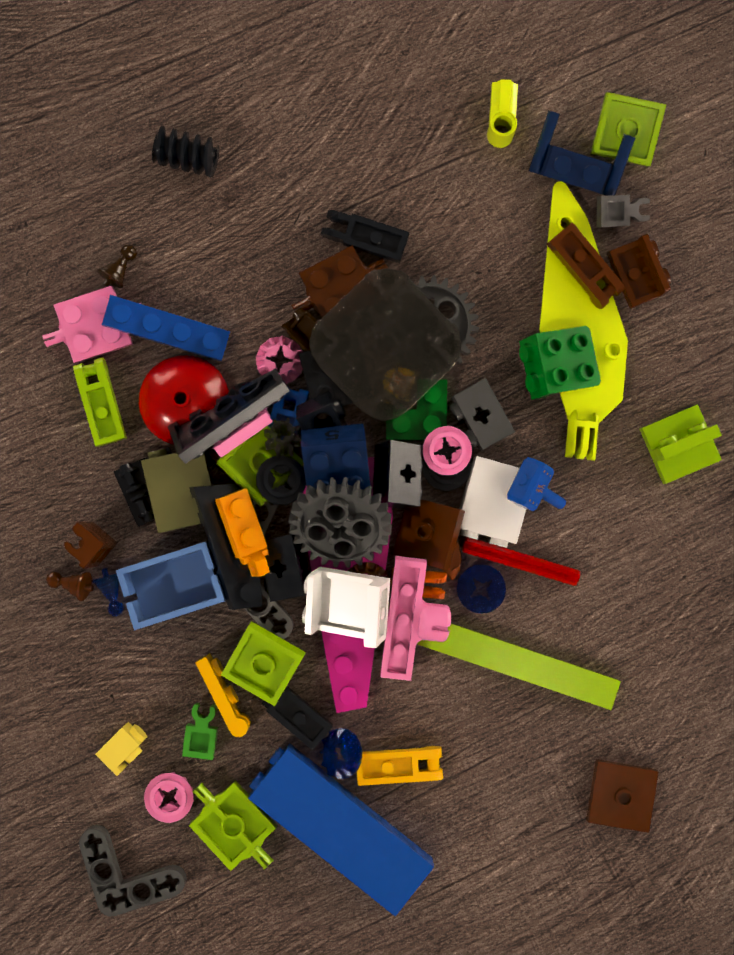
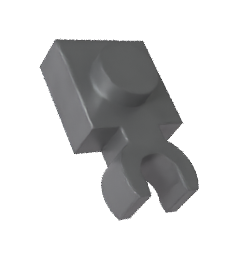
M630 195L597 196V228L630 226V218L636 222L649 220L650 215H641L639 213V206L650 203V199L637 198L630 203Z

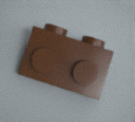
M648 234L642 235L638 240L607 253L614 273L624 284L625 289L622 292L630 309L662 297L671 290L670 274L666 268H662L658 259V246L654 240H650Z

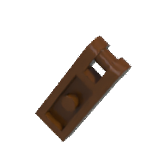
M573 222L546 244L590 296L591 302L598 309H603L609 304V299L613 295L618 296L624 291L625 287L622 281ZM601 278L606 285L602 290L596 284Z

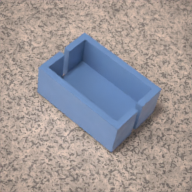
M209 541L115 570L123 596L126 597L136 593L138 597L137 600L126 603L134 630L226 601L218 575L213 570L217 568L214 555L210 553L207 544Z

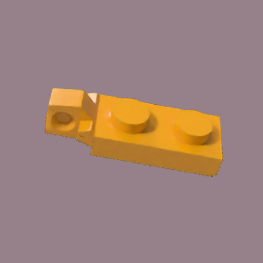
M247 488L215 499L235 558H239L242 565H248L252 577H260L270 573L265 556L269 555L268 546Z

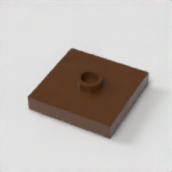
M420 499V506L405 509L392 555L426 559L427 565L449 571L465 511Z
M596 759L586 818L588 823L649 833L659 771L652 768Z

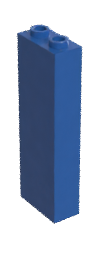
M289 743L284 750L279 747L268 761L271 767L267 772L263 774L260 771L250 783L249 787L252 791L248 799L396 917L434 868L433 858Z

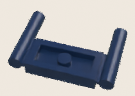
M548 110L528 171L606 196L615 195L636 138L624 134L614 164L550 145L560 114Z

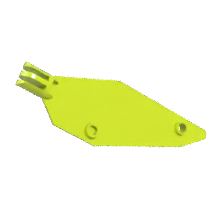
M562 181L556 182L552 189L548 242L565 229L561 226V222H565L567 226L573 222L599 254L586 214L566 183ZM547 246L539 331L542 333L587 326L591 331L601 379L600 384L597 386L560 393L568 419L565 457L572 458L574 455L576 459H584L586 457L587 460L595 461L599 423L623 401L628 339L614 297L612 296L609 299V304L603 309H598L591 302L590 296ZM602 278L596 282L601 290L606 286Z

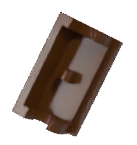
M77 522L72 527V530L77 536L82 538L79 541L80 548H75L72 543L67 541L64 542V546L72 556L81 562L79 566L86 569L99 566L118 542L94 522Z

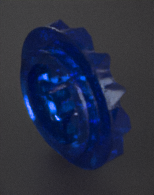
M477 564L466 569L460 576L457 594L461 603L468 610L480 614L489 613L497 609L503 602L506 594V584L503 576L495 568ZM475 578L476 581L482 584L492 580L486 588L490 599H487L485 596L483 597L481 594L470 597L476 589L475 582L472 579Z
M339 728L329 731L328 737L322 739L324 746L319 751L323 755L321 766L327 768V775L334 776L337 779L349 778L360 767L362 761L361 743L355 733L349 729ZM335 748H341L340 753L344 759H337L338 753Z

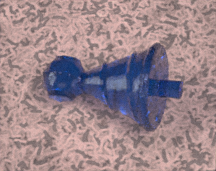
M103 568L101 569L103 576L93 579L92 583L110 601L107 607L108 613L112 616H119L124 610L123 603L117 601L120 586L116 573L109 574L108 569Z

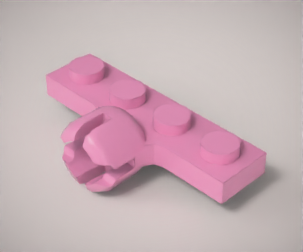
M395 556L388 608L387 633L384 640L380 670L381 678L411 681L417 643L421 640L444 642L449 636L448 626L451 625L450 607L444 604L427 603L422 600L427 567L426 559Z

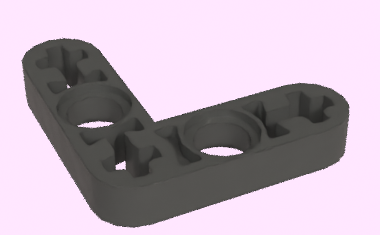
M92 825L80 837L79 847L100 912L106 916H117L173 898L182 892L186 884V873L184 869L177 865H168L124 880L110 834L105 827ZM92 834H94L95 838H101L102 840L98 844L99 854L106 852V854L100 855L95 859L92 857L97 853L94 843H88ZM104 862L110 865L112 869L111 876L108 878L100 877L96 872L97 864ZM168 874H171L173 879H179L174 888L171 883L161 885L160 893H157V884L165 882ZM138 883L147 884L151 891L150 896L146 898L138 897L134 892L135 885ZM125 888H127V897L121 898L116 906L112 902L107 903L106 900L110 893H112L114 898L123 896L126 892Z

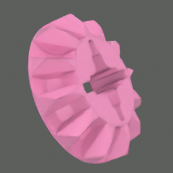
M284 336L269 338L260 345L256 356V365L259 373L262 376L275 368L278 371L276 363L267 358L277 357L280 348H282L284 357L293 362L283 363L279 374L286 384L293 382L303 370L299 358V353H303L302 349L290 338Z
M442 426L436 428L426 437L423 443V458L431 470L440 475L457 474L470 462L472 456L471 442L468 436L456 427ZM443 438L448 442L449 447H460L459 450L451 454V464L446 460L445 455H434L435 452L443 448Z
M175 772L161 773L153 778L147 785L144 793V803L149 814L156 820L165 823L176 822L184 818L194 802L193 787L190 786L186 777H182ZM176 787L177 791L174 798L177 802L170 801L168 804L166 803L164 806H161L165 797L162 791L170 792Z

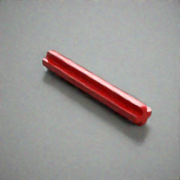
M466 537L462 545L464 553L576 586L580 579V571L488 542Z

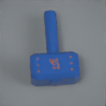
M530 457L524 459L507 493V499L530 511L538 508L541 499L557 509H562L566 505V500L547 488L554 475L553 469Z

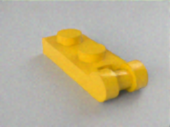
M211 653L199 658L195 664L230 733L235 737H242L248 731L251 720L245 713H240L236 705L239 699L234 688L231 685L227 686L221 676L224 670L221 662L217 657L213 659Z
M427 746L424 748L356 752L358 786L442 780L443 769L439 765L442 749L440 746ZM418 760H427V768L419 770Z

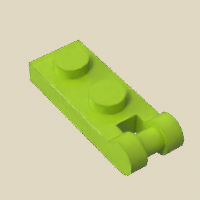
M104 357L95 359L94 363L84 365L83 363L74 365L73 371L95 446L100 447L127 439ZM97 375L99 382L89 384L88 377Z

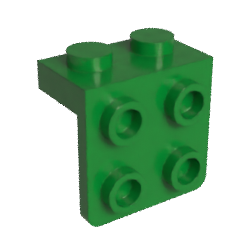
M587 326L536 333L519 341V355L524 363L526 372L525 384L530 392L531 400L541 399L556 393L594 387L600 384L601 379L591 331Z

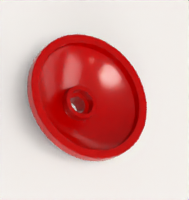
M174 356L158 363L146 375L139 392V409L148 429L159 439L174 445L168 426L176 421L179 425L190 421L189 414L199 409L205 413L214 408L216 400L227 395L229 389L222 374L209 362L194 356ZM180 393L186 395V401L183 404H178L176 401V397Z

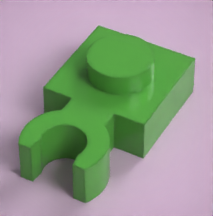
M196 702L192 708V717L196 722L195 724L188 723L186 725L182 756L213 760L215 757L218 727L210 726V722L215 717L217 708L216 705L212 704L209 715L203 716L199 712L200 703Z

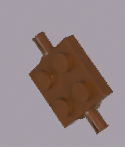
M352 245L299 272V276L306 287L307 297L291 306L293 310L299 307L304 311L313 308L321 316L326 328L381 300L373 286L372 277L388 270V267L384 264L383 258L366 266L360 260Z

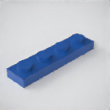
M110 295L102 322L104 327L218 361H222L230 331Z

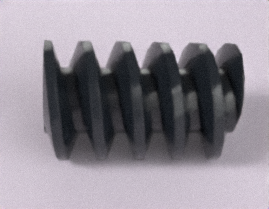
M160 126L153 143V163L158 161V164L163 167L169 163L172 169H178L181 165L184 172H189L193 167V171L197 175L202 174L205 169L207 177L211 178L214 176L219 159V145L213 147L212 137H208L205 145L201 144L200 134H196L193 142L189 140V132L185 131L182 138L178 139L177 129L173 128L170 135L166 136L165 126Z

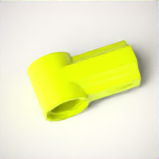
M501 79L500 81L492 82L487 139L491 145L497 148H504L512 142L517 127L518 84L512 82V80ZM502 125L505 126L509 131L506 133L498 132L495 127Z

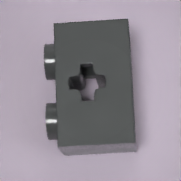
M486 378L451 398L453 404L450 405V409L458 422L463 420L468 429L464 433L468 436L472 448L477 446L479 451H482L515 433ZM475 409L479 413L485 412L487 414V417L484 419V425L481 421L475 422L473 420V417L476 415Z

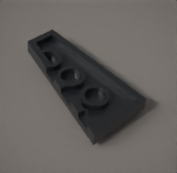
M276 368L242 386L239 394L235 397L225 395L217 399L214 408L203 413L199 409L189 414L190 421L179 425L176 421L168 426L177 454L185 464L192 459L202 456L216 442L228 438L233 430L245 422L252 421L260 411L270 404L279 402L290 391Z
M238 484L189 487L192 498H195L199 510L197 514L201 526L204 525L209 540L207 544L210 553L215 558L218 568L217 575L229 610L262 606L260 577H252L248 565H242L239 558H235L215 499L242 488Z

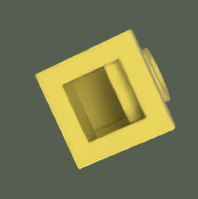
M128 722L95 755L118 776L143 751L139 745L147 738V735L138 725L134 724L132 726Z

